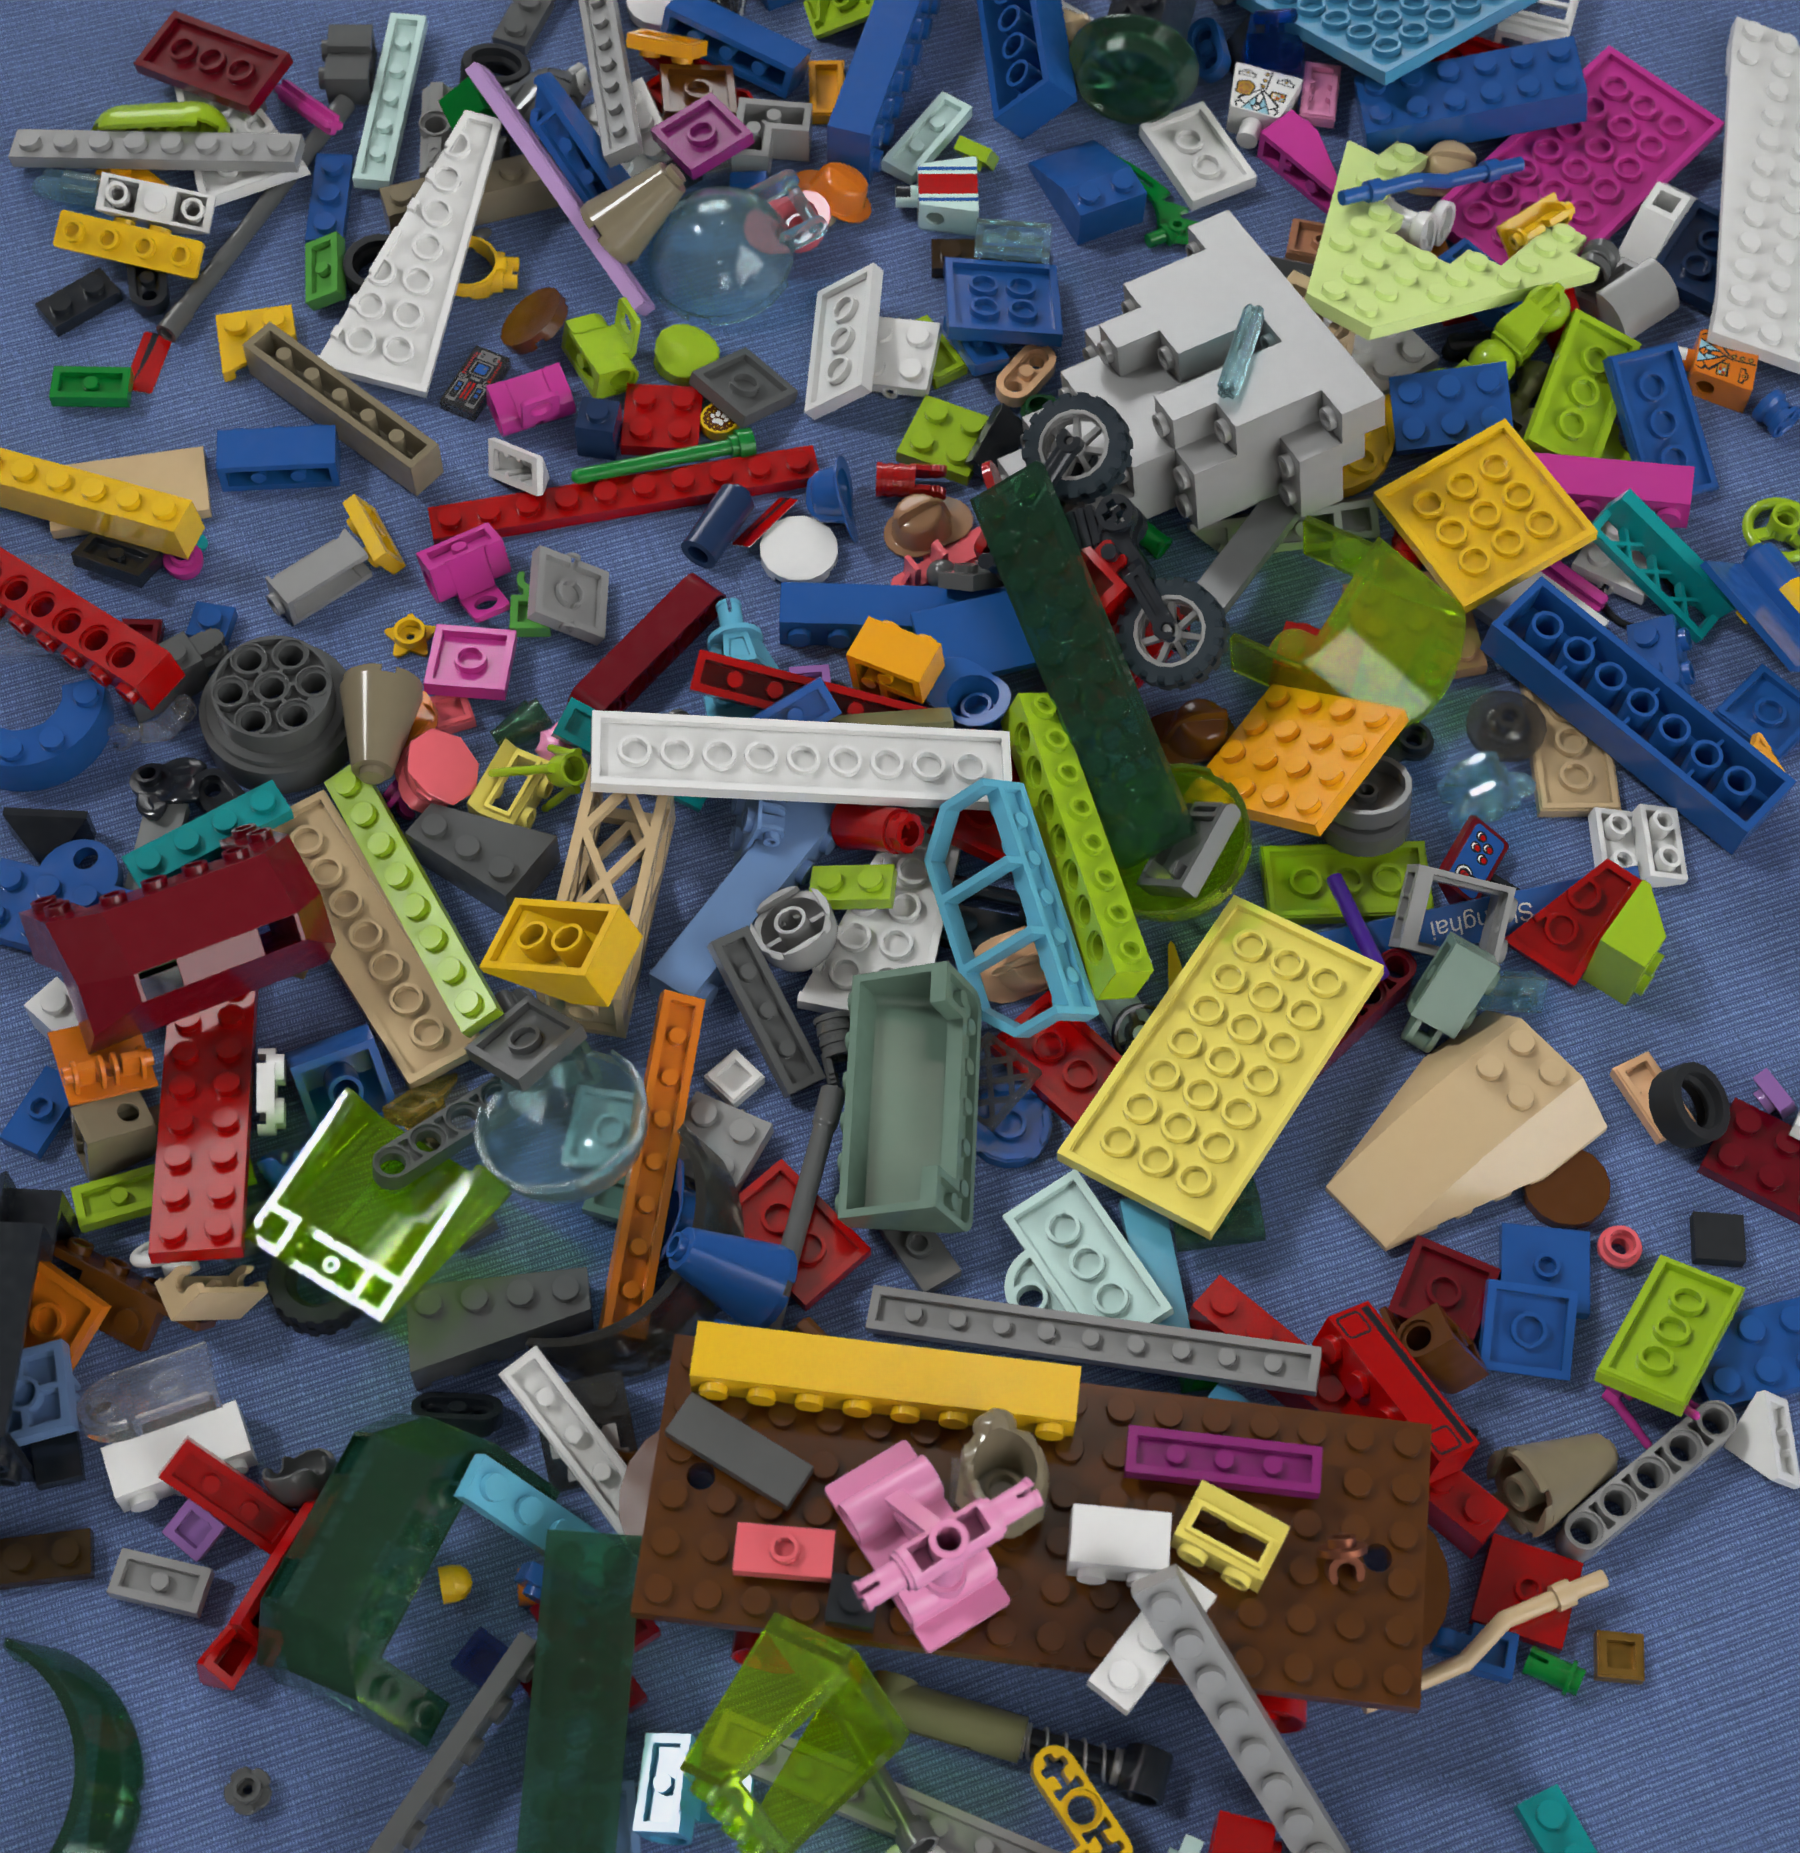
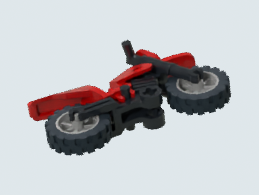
M1078 392L1076 396L1065 393L1059 395V399L1054 402L1050 399L1042 405L1044 409L1039 414L1035 412L1029 420L1031 423L1030 428L1024 431L1022 440L1025 442V448H1021L1022 459L1026 462V472L1031 477L1029 482L1031 485L1016 508L1013 507L1008 499L996 465L991 460L982 463L981 470L986 488L999 513L988 519L976 539L974 552L979 566L987 569L991 574H996L997 578L1003 581L1008 588L1017 589L1024 586L1022 579L1016 573L1018 571L1024 578H1027L1054 599L1070 601L1079 606L1083 616L1073 627L1072 633H1070L1079 691L1084 694L1096 725L1104 732L1110 733L1116 729L1117 722L1106 692L1120 670V656L1130 670L1147 684L1167 691H1172L1175 688L1186 690L1192 688L1191 684L1196 682L1201 684L1209 678L1208 674L1220 667L1222 664L1220 658L1223 653L1226 654L1228 651L1227 635H1230V627L1226 621V613L1223 607L1200 584L1194 581H1187L1181 577H1173L1172 580H1167L1165 577L1156 579L1155 570L1142 553L1139 542L1145 537L1148 530V522L1145 515L1126 496L1118 493L1111 494L1113 492L1111 488L1116 483L1120 485L1126 477L1123 473L1126 467L1130 468L1132 463L1130 449H1133V439L1129 435L1130 429L1125 420L1113 406L1099 396L1092 397L1089 393ZM1081 422H1092L1096 426L1081 438ZM1073 424V434L1065 428L1067 425ZM1103 433L1105 438L1104 448L1088 446ZM1056 438V447L1051 452V445ZM1098 456H1101V458H1100L1098 464L1096 465V463H1097V461H1098ZM1102 496L1103 499L1098 504L1097 509H1095L1091 503L1096 502L1095 498ZM1077 502L1090 504L1084 508H1077L1075 511H1068L1066 514L1056 515L1060 508H1064L1066 504L1077 505ZM1177 605L1186 606L1193 611L1180 620L1177 615ZM1199 617L1202 627L1201 634L1189 633L1186 628ZM1151 622L1154 635L1145 638L1146 627ZM1187 640L1199 642L1195 650L1188 655L1186 652L1188 648L1185 645ZM1164 642L1157 660L1149 654L1146 646ZM1170 650L1179 653L1182 659L1174 663H1165Z

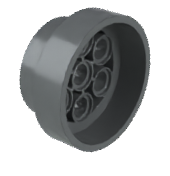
M273 635L259 637L234 648L222 659L208 680L199 704L200 727L209 754L217 768L227 772L239 786L249 790L273 780L281 794H289L312 788L336 774L350 758L340 696V684L346 672L344 667L323 650L311 646L300 639L288 636ZM314 691H321L317 694H311ZM280 695L277 698L269 699L272 696ZM238 700L235 703L227 704L231 701ZM297 723H304V724H302L301 726L292 727L293 725H295V724H297ZM255 728H262V729H260V730H258V731L250 732L251 730H253V729H255Z

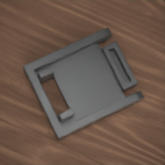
M1223 802L1180 804L1144 867L1136 885L1152 896L1197 898L1240 820V809L1232 803L1224 804Z

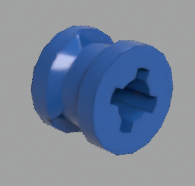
M1776 389L1757 404L1753 410L1752 418L1758 423H1764L1768 427L1770 435L1773 438H1778L1790 430L1800 418V407H1792L1786 401V394L1781 389Z

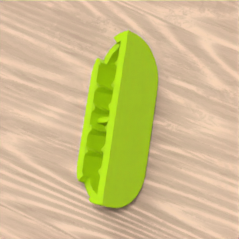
M200 101L114 106L104 111L96 119L91 130L230 133V125L225 116L210 104Z

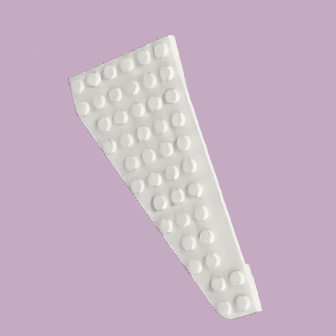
M1737 17L1731 26L1726 51L1725 75L1728 76L1716 291L1706 342L1758 355V360L1800 374V46L1797 39L1789 33H1782L1763 26L1758 22Z

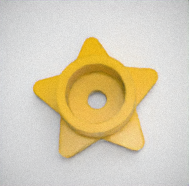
M410 613L397 621L394 627L386 628L384 633L394 642L393 655L395 658H400L410 652L426 657L428 655L427 641L434 636L436 627L424 625L420 619ZM409 635L414 636L411 640L407 639Z

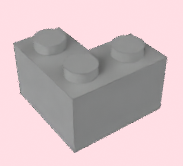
M739 97L736 117L753 133L755 143L731 157L732 172L767 170L770 178L772 159L809 162L813 135V103Z

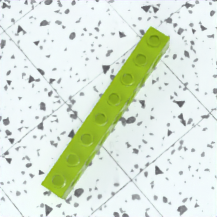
M1055 692L1018 693L1000 724L1003 731H1010L1011 755L1020 782L1025 785L1095 999L1134 998L1154 969Z

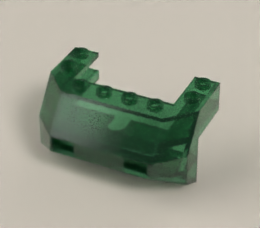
M395 1413L355 1431L260 1601L257 1665L277 1684L326 1694L395 1740L428 1747L450 1703L382 1658L464 1504L454 1497V1494L475 1454H486L553 1501H556L560 1491L497 1444L429 1416Z

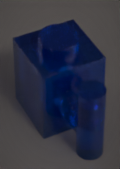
M1296 8L1256 10L1254 12L1253 21L1255 25H1265V33L1246 34L1245 64L1281 74L1301 73V62L1304 58L1302 40L1299 35L1285 32V23H1295L1298 19Z

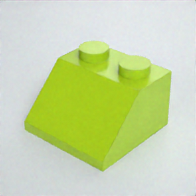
M1642 880L1600 939L1582 976L1584 981L1623 1005L1627 1004L1634 993L1639 996L1644 994L1655 976L1654 973L1665 957L1659 950L1666 939V934L1650 883Z

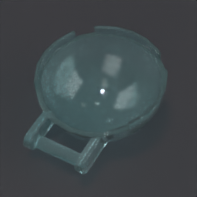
M786 169L746 190L732 186L708 187L689 193L679 200L652 238L648 251L651 284L656 296L668 310L689 321L690 315L709 319L710 325H725L738 323L754 317L777 300L789 286L787 277L794 261L793 251L821 238L829 229L825 218L816 214L798 186L799 178L794 170ZM785 194L804 221L790 229L785 219L769 203Z
M581 1043L572 1051L573 1055L564 1057L525 1092L499 1078L503 1090L493 1094L485 1110L478 1106L473 1131L476 1151L485 1167L508 1190L539 1203L553 1205L577 1203L607 1191L633 1167L646 1141L650 1109L641 1075L633 1063L613 1049L610 1051L611 1055L597 1051H590V1053L586 1054Z

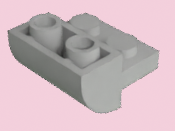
M1622 257L1615 270L1611 273L1606 285L1600 290L1588 291L1579 286L1575 288L1581 310L1597 317L1599 321L1631 338H1635L1680 308L1679 295L1673 279L1667 270L1651 257L1640 264Z

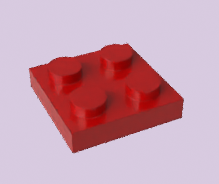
M627 383L620 442L621 455L644 456L700 445V416L703 411L704 396L692 386Z

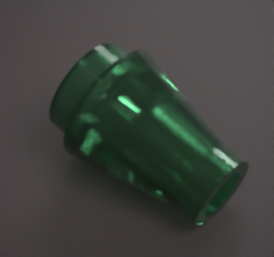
M535 697L529 702L524 699L496 728L489 732L498 747L501 746L505 738L516 746L540 737V731L548 729L553 723Z

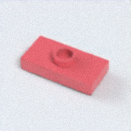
M737 1522L733 1575L831 1583L836 1530Z

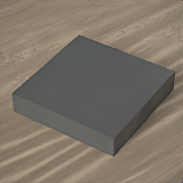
M746 347L692 371L689 381L693 388L741 428L795 403L798 394L796 388Z
M528 994L468 1044L465 1050L472 1062L520 1091L525 1092L588 1036L582 1024Z

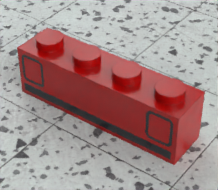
M1369 1301L1363 1302L1326 1319L1312 1345L1322 1347L1321 1359L1327 1363L1343 1384L1347 1393L1356 1401L1366 1416L1432 1424L1429 1484L1461 1470L1480 1442Z

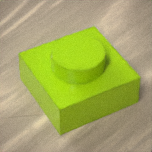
M959 135L954 146V150L962 158L977 157L978 172L981 171L982 167L994 171L1000 159L992 149Z

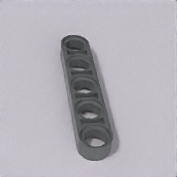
M552 1069L542 1076L544 1081L541 1084L533 1085L525 1092L494 1076L387 1143L375 1152L372 1159L374 1181L381 1188L387 1190H398L415 1181L545 1098L552 1086ZM493 1094H502L508 1097L510 1102L503 1107H494L488 1104L486 1099ZM458 1116H468L474 1119L476 1123L469 1129H458L451 1122ZM423 1138H433L440 1143V1147L435 1151L425 1152L420 1150L416 1143ZM396 1160L401 1162L405 1169L398 1174L390 1175L383 1172L380 1167L386 1161Z

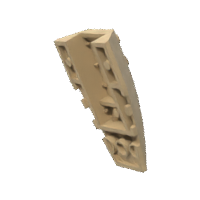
M1485 1010L1474 1019L1467 1030L1461 1029L1455 1039L1450 1037L1422 1059L1327 1184L1325 1191L1386 1252L1415 1239L1417 1235L1421 1236L1437 1229L1438 1224L1454 1217L1456 1219L1472 1213L1476 1207L1492 1200L1495 1202L1512 1195V1191L1545 1179L1603 1134L1608 1126L1583 1076L1522 1018Z

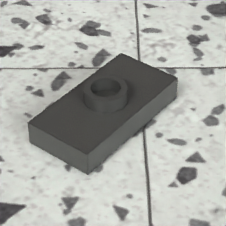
M877 1229L918 1291L934 1293L961 1277L962 1270L936 1233Z

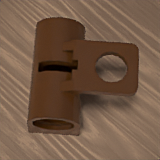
M1437 1302L1410 1317L1404 1323H1401L1386 1306L1379 1309L1385 1323L1439 1391L1445 1394H1455L1490 1375L1473 1339L1459 1327Z

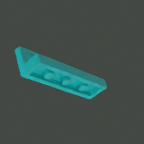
M1630 488L1609 502L1592 522L1598 530L1597 538L1592 542L1666 615L1674 614L1680 626L1688 628L1691 639L1695 643L1703 640L1718 619L1735 609L1734 605L1700 567L1704 561ZM1607 520L1618 530L1619 541H1611L1600 530ZM1631 551H1639L1646 558L1647 569H1640L1633 562ZM1659 578H1665L1673 584L1675 597L1667 596L1661 590ZM1687 606H1695L1706 617L1699 627L1689 618Z

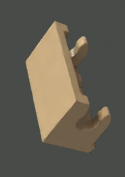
M241 1265L229 1276H186L192 1271V1266H178L168 1276L159 1278L155 1282L171 1321L241 1319L268 1293L264 1281L244 1286V1279L253 1271V1265Z

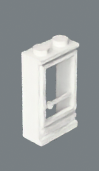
M1539 0L1535 3L1567 10L1565 20L1521 10L1498 24L1493 42L1500 44L1502 37L1522 41V45L1568 37L1571 33L1579 0H1570L1569 4L1555 0Z

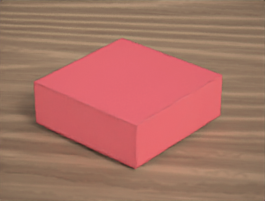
M439 695L430 697L438 710L436 730L453 734L477 727L468 698Z

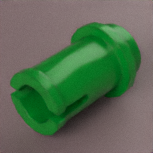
M1147 520L1148 530L1145 537L1139 542V545L1151 553L1155 559H1159L1170 548L1173 539L1166 536Z
M1533 1645L1522 1674H1527L1562 1690L1561 1695L1565 1697L1566 1693L1574 1696L1577 1695L1586 1669L1579 1667V1661L1574 1660L1572 1664Z

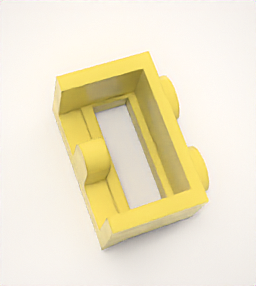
M505 738L468 799V812L530 829L536 818L537 806L542 798L547 799L550 796L554 785L547 779L546 774L525 775L527 776L526 781L508 811H505L492 804L495 799L501 797L508 777H490L489 770L548 764L549 760L521 750Z
M1201 1480L1192 1501L1173 1535L1170 1546L1177 1549L1178 1556L1187 1563L1197 1567H1203L1205 1564L1221 1573V1578L1228 1585L1241 1591H1247L1249 1588L1258 1593L1291 1526ZM1203 1510L1224 1521L1229 1528L1236 1532L1246 1533L1265 1543L1267 1546L1259 1562L1193 1528L1192 1526L1200 1511Z

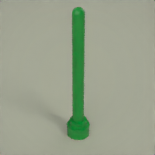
M747 427L734 430L732 435H727V440L577 468L572 471L571 479L576 484H583L730 455L731 458H743L757 454L756 442L752 429Z

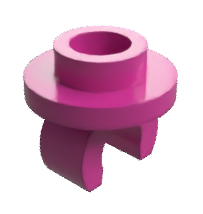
M395 778L382 796L388 800L386 804L389 809L396 804L398 814L406 820H411L415 813L406 806L398 789V781Z

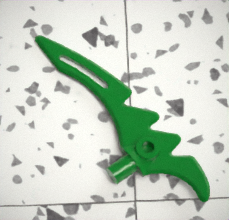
M1119 157L1130 165L1136 176L1142 179L1140 182L1147 191V197L1156 213L1157 230L1144 236L1147 247L1151 249L1163 243H1166L1168 246L1173 244H1189L1188 226L1197 223V221L1181 217L1188 213L1189 209L1165 201L1164 199L1171 194L1166 187L1137 166Z

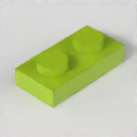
M894 864L813 866L810 887L821 892L827 898L833 910L893 909L898 873Z

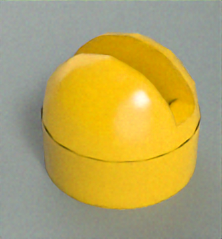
M455 1564L437 1567L443 1605L465 1599L472 1589V1577L468 1569Z

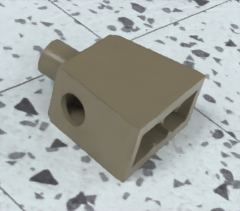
M136 1091L70 1108L74 1149L89 1182L111 1176L156 1154V1133L158 1132L160 1103L147 1107L141 1092Z

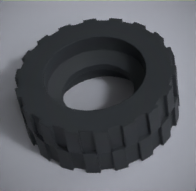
M317 1231L311 1232L310 1235L295 1237L294 1241L289 1244L286 1243L280 1248L281 1252L274 1256L271 1261V1270L267 1273V1281L269 1283L267 1287L268 1294L277 1315H280L282 1322L286 1326L290 1325L293 1327L295 1332L302 1335L307 1333L311 1337H319L322 1334L330 1336L336 1334L338 1330L347 1329L356 1318H360L365 1304L368 1305L370 1299L368 1292L371 1289V1281L361 1252L357 1247L354 1248L351 1241L345 1237H337L336 1233L327 1232V1234H322ZM316 1264L330 1265L341 1276V1288L338 1294L332 1300L323 1304L308 1303L300 1297L297 1291V1282L302 1272Z

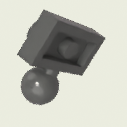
M938 559L933 561L926 571L929 585L938 586V588L973 592L1006 586L1003 581L997 578L996 574H991L987 569L981 568L978 560H975V563L953 564L949 560Z

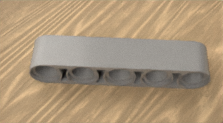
M1709 1400L1695 1409L1701 1415L1699 1420H1693L1687 1416L1570 1513L1556 1533L1555 1545L1559 1554L1582 1563L1592 1558L1722 1448L1736 1430L1737 1418L1733 1409L1725 1402ZM1702 1420L1713 1422L1718 1427L1720 1434L1710 1433L1706 1430ZM1670 1447H1677L1684 1451L1688 1461L1676 1459L1670 1452ZM1637 1474L1648 1475L1655 1483V1488L1644 1487L1639 1482ZM1604 1501H1612L1619 1505L1623 1516H1615L1609 1513L1604 1506ZM1577 1528L1583 1530L1588 1535L1590 1544L1577 1542L1571 1535L1570 1529Z

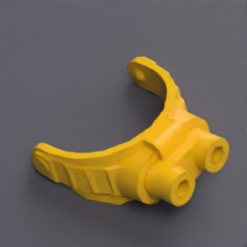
M471 236L469 247L486 258L493 267V271L481 281L458 283L455 296L480 300L489 298L493 293H503L504 289L518 290V274L513 273L519 272L520 257H508L506 252L496 251L492 244L483 238Z

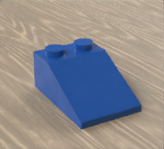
M1091 140L1029 162L1028 168L1077 245L1143 222L1147 191L1130 165L1097 141Z

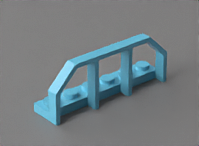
M988 778L979 779L940 805L924 858L958 972L976 989L979 995L982 1021L1015 1038H1030L1058 1021L1087 1022L1098 1016L1099 1012L1025 785L1020 782ZM987 795L989 809L995 819L1002 841V849L1006 856L953 888L945 860L960 811ZM1009 872H1012L1014 887L1019 894L1027 918V927L975 958L958 904ZM1034 942L1039 956V964L1045 974L1052 996L1053 1007L1020 1024L991 1009L980 973Z

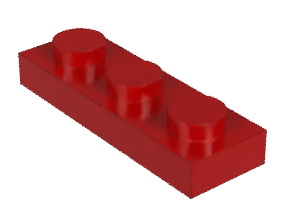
M188 1435L158 1474V1478L270 1555L298 1513L293 1508L283 1505L270 1492Z

